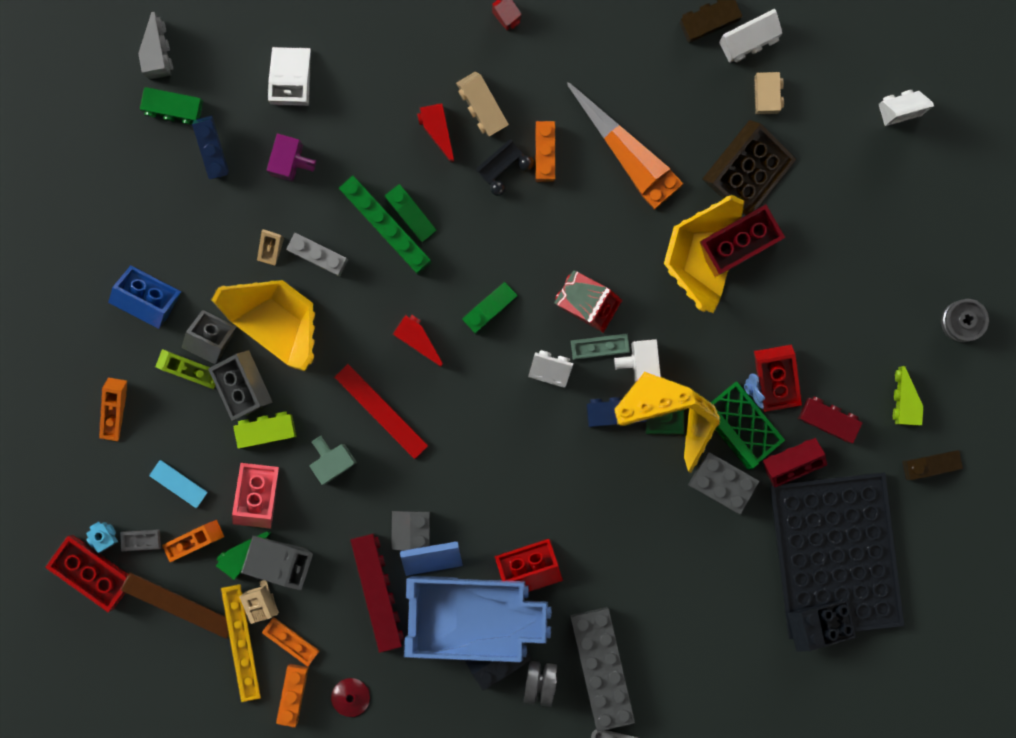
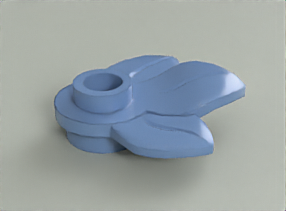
M752 373L746 379L744 388L746 393L754 398L758 407L764 409L762 401L765 397L760 393L759 377Z

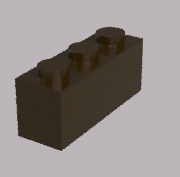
M717 0V3L713 5L707 3L701 6L700 10L695 13L689 11L683 14V18H681L679 23L688 43H691L740 21L742 14L736 0Z

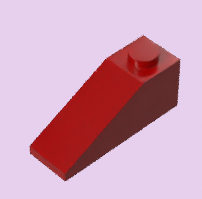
M442 103L421 107V113L417 114L419 125L423 124L424 130L450 163L454 162Z
M405 315L393 335L442 367L443 363L423 327L419 324L421 321L413 315L410 317Z

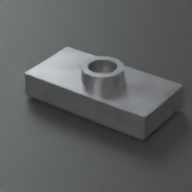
M160 529L120 532L121 551L161 549Z

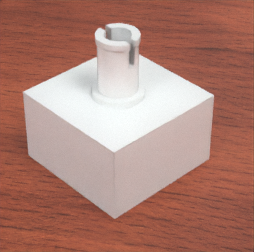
M657 339L632 342V354L630 357L614 358L615 370L633 368L635 382L644 372L661 377Z

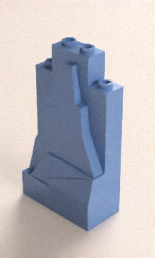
M411 576L407 578L406 598H409L408 636L405 637L404 657L522 662L523 657L527 656V645H524V642L546 643L547 638L551 637V626H547L548 619H551V607H548V602L525 601L529 593V587L525 586V581Z

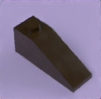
M959 450L902 461L906 480H914L963 469Z

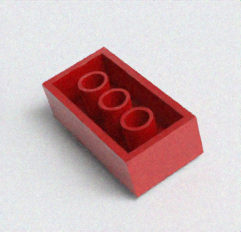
M74 535L66 537L45 567L107 612L113 611L125 594V592L121 591V588L128 573Z

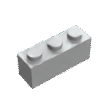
M294 233L286 249L288 252L339 277L348 262L346 257L297 233Z

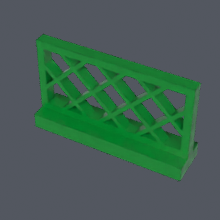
M737 381L710 402L713 405L718 401L726 402L725 412H719L716 409L717 414L720 416V422L715 430L747 470L757 466L761 460L785 441ZM736 388L740 393L739 400L730 399V391ZM729 402L739 403L738 414L729 413ZM742 404H749L751 406L752 415L742 414ZM728 416L738 417L737 427H731L728 424ZM741 417L751 418V429L741 428ZM755 419H761L764 422V430L754 429ZM740 431H750V442L741 440ZM754 432L763 433V444L753 443ZM767 433L774 434L778 439L774 445L766 444ZM753 445L762 446V455L758 458L752 453Z

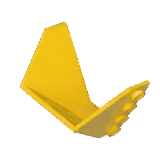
M733 195L725 197L724 200L712 204L704 211L698 212L693 217L683 220L680 224L674 226L664 264L669 269L668 273L678 280L677 284L687 291L686 295L696 302L695 306L703 312L709 311L714 313L720 302L728 271L714 277L705 261L700 241L742 218L744 200Z
M283 280L218 287L212 302L231 323L289 367L305 371L308 364H312L314 359V353H312L314 339H312V335L315 330L313 325L315 312H313V303Z
M647 372L641 375L615 408L618 424L621 426L689 408L684 459L690 473L698 464L701 454L705 451L708 441L712 438V434L720 422V416L717 414L715 406L690 388Z

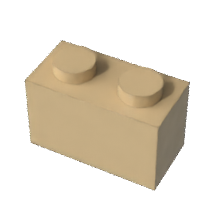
M780 72L756 73L754 76L756 114H778L781 108H784V97H781L780 89H783V78H780Z

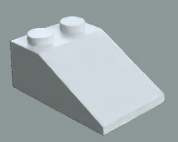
M907 90L901 93L902 96L895 97L890 95L884 97V101L879 104L884 125L887 126L922 116L934 106L933 102L920 91L913 92V90Z

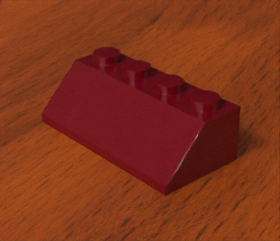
M764 205L701 240L700 245L706 263L714 277H717L783 240L785 236L768 206Z

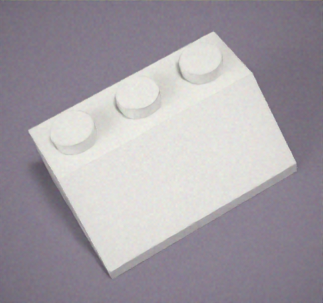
M773 9L723 34L719 44L729 63L732 61L737 63L746 58V54L750 52L755 54L763 49L762 46L767 43L770 46L779 41L782 29L776 10Z

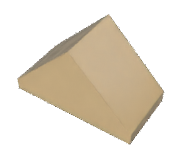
M263 229L257 260L275 266L284 237Z

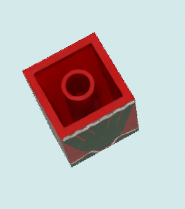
M573 270L566 278L565 285L558 292L554 303L564 311L604 333L620 306L622 299L611 289Z

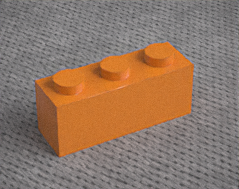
M536 121V182H555V121Z
M295 664L287 666L276 724L290 727L297 726L309 667Z

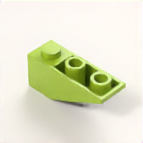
M898 367V370L895 372V382L898 383L897 389L894 390L896 409H893V420H895V424L920 426L923 419L922 402L906 367Z

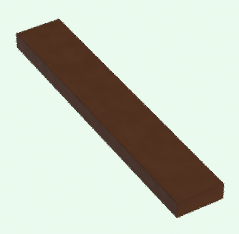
M129 572L121 591L225 639L227 638L229 632L226 616Z

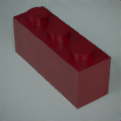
M815 396L813 399L807 398L798 420L849 444H853L862 425V422L858 421L859 417L851 413L845 415L841 413V408L834 405L828 407L823 404L824 400Z
M816 438L806 440L800 445L788 448L779 454L771 455L763 460L765 471L774 488L827 466L826 455Z

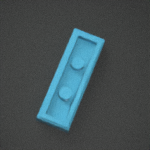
M162 460L157 463L149 475L195 508L199 507L208 494L206 490Z

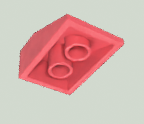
M240 463L232 512L233 525L271 529L279 467Z

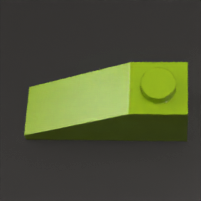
M162 349L155 366L156 368L214 389L215 383L208 370L210 367Z

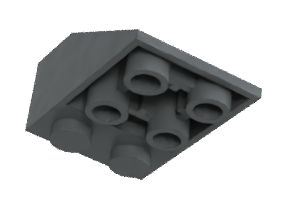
M252 536L241 573L284 587L302 590L313 553L303 547Z

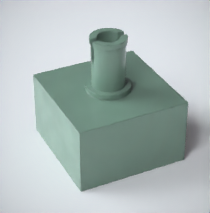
M322 435L311 442L321 456L320 459L309 466L322 485L327 484L357 464L345 444H341L335 449H330Z

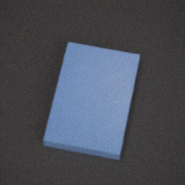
M458 542L400 552L406 576L463 566Z

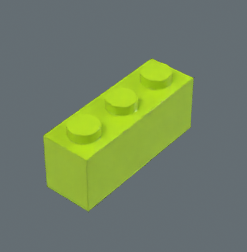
M286 411L276 413L274 418L268 419V415L257 417L255 422H249V419L238 421V425L233 426L238 449L297 437L292 414L287 415Z

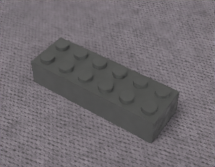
M608 607L570 615L597 732L635 723Z

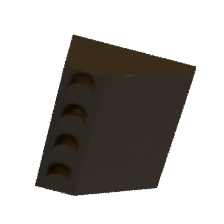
M749 120L702 180L722 198L733 195L744 200L742 214L746 216L759 207L796 161V158L761 123Z

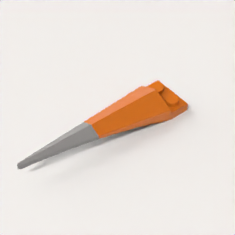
M568 83V87L607 142L641 196L656 210L683 186L681 180L666 164L571 83Z

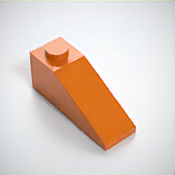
M108 377L102 387L99 434L101 439L119 441L126 401L127 380Z
M214 520L163 544L162 547L169 562H172L225 536L218 521Z

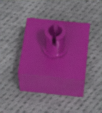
M277 133L266 171L273 177L293 182L297 167L314 172L316 160L301 156L303 144L299 139Z

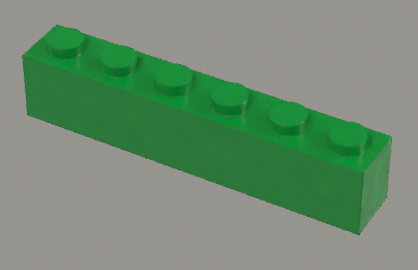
M353 175L339 187V190L417 275L431 263L427 255Z

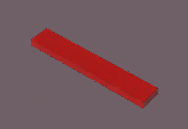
M349 364L335 376L340 384L414 459L428 447L412 428Z

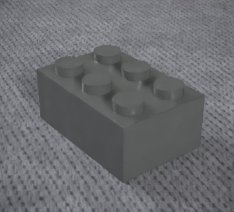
M706 452L688 486L733 512L741 514L759 480L710 452Z

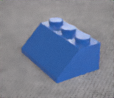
M130 265L112 287L108 303L160 329L169 317L181 291Z

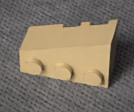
M474 72L456 83L460 89L458 92L461 98L469 104L468 110L472 117L476 116L479 121L477 126L482 134L486 133L488 136H491L509 125L479 73Z

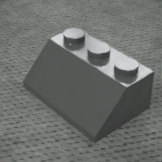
M249 350L237 353L208 369L231 421L273 403Z

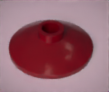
M346 678L336 684L332 691L331 700L338 713L347 717H355L363 713L368 707L370 693L362 681L355 678ZM348 695L353 696L354 700L352 702L347 701Z

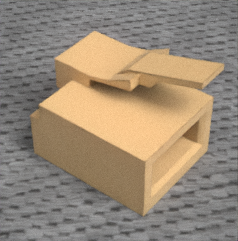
M265 580L260 581L261 587L245 591L239 597L251 624L272 618L279 613L273 593L270 594L268 583Z

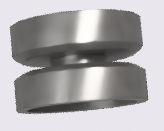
M972 299L959 300L946 307L941 317V326L945 335L951 340L960 343L973 341L983 336L989 324V316L985 307Z
M529 662L524 703L534 705L537 693H540L541 706L551 707L557 683V664L547 663L544 667L543 675H541L540 662Z

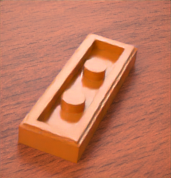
M275 617L271 619L262 634L307 667H309L320 652V650Z

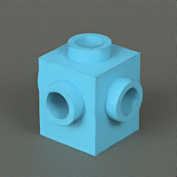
M107 522L93 524L89 527L90 531L86 533L88 544L92 548L95 547L98 553L105 551L118 542L115 537L116 532L111 524L108 525Z

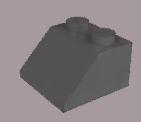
M202 310L186 331L181 348L216 365L224 354L237 326Z
M392 511V550H410L430 546V511Z

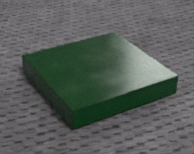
M685 409L647 419L646 434H684Z

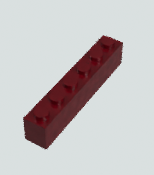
M374 533L353 538L350 541L379 653L402 647V642L405 641L403 630H399L397 625L400 622L398 611L394 612L392 604H395L393 592L389 593L388 585L391 584L388 574H384L383 567L386 566L384 556L379 555L378 548L381 547L379 537H375Z

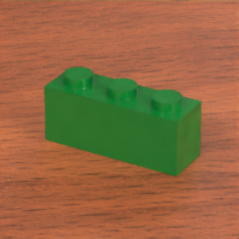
M144 87L140 110L147 117L156 118V115L163 116V119L174 122L175 119L182 120L183 124L192 125L194 120L200 119L203 100L197 97Z

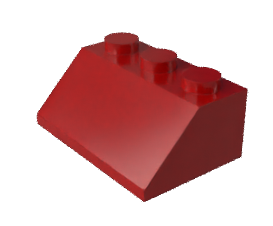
M550 539L495 556L502 581H525V586L529 587V592L563 581Z

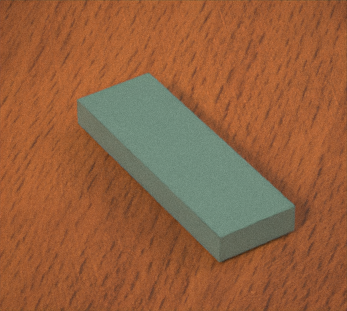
M628 334L571 340L573 360L630 353Z

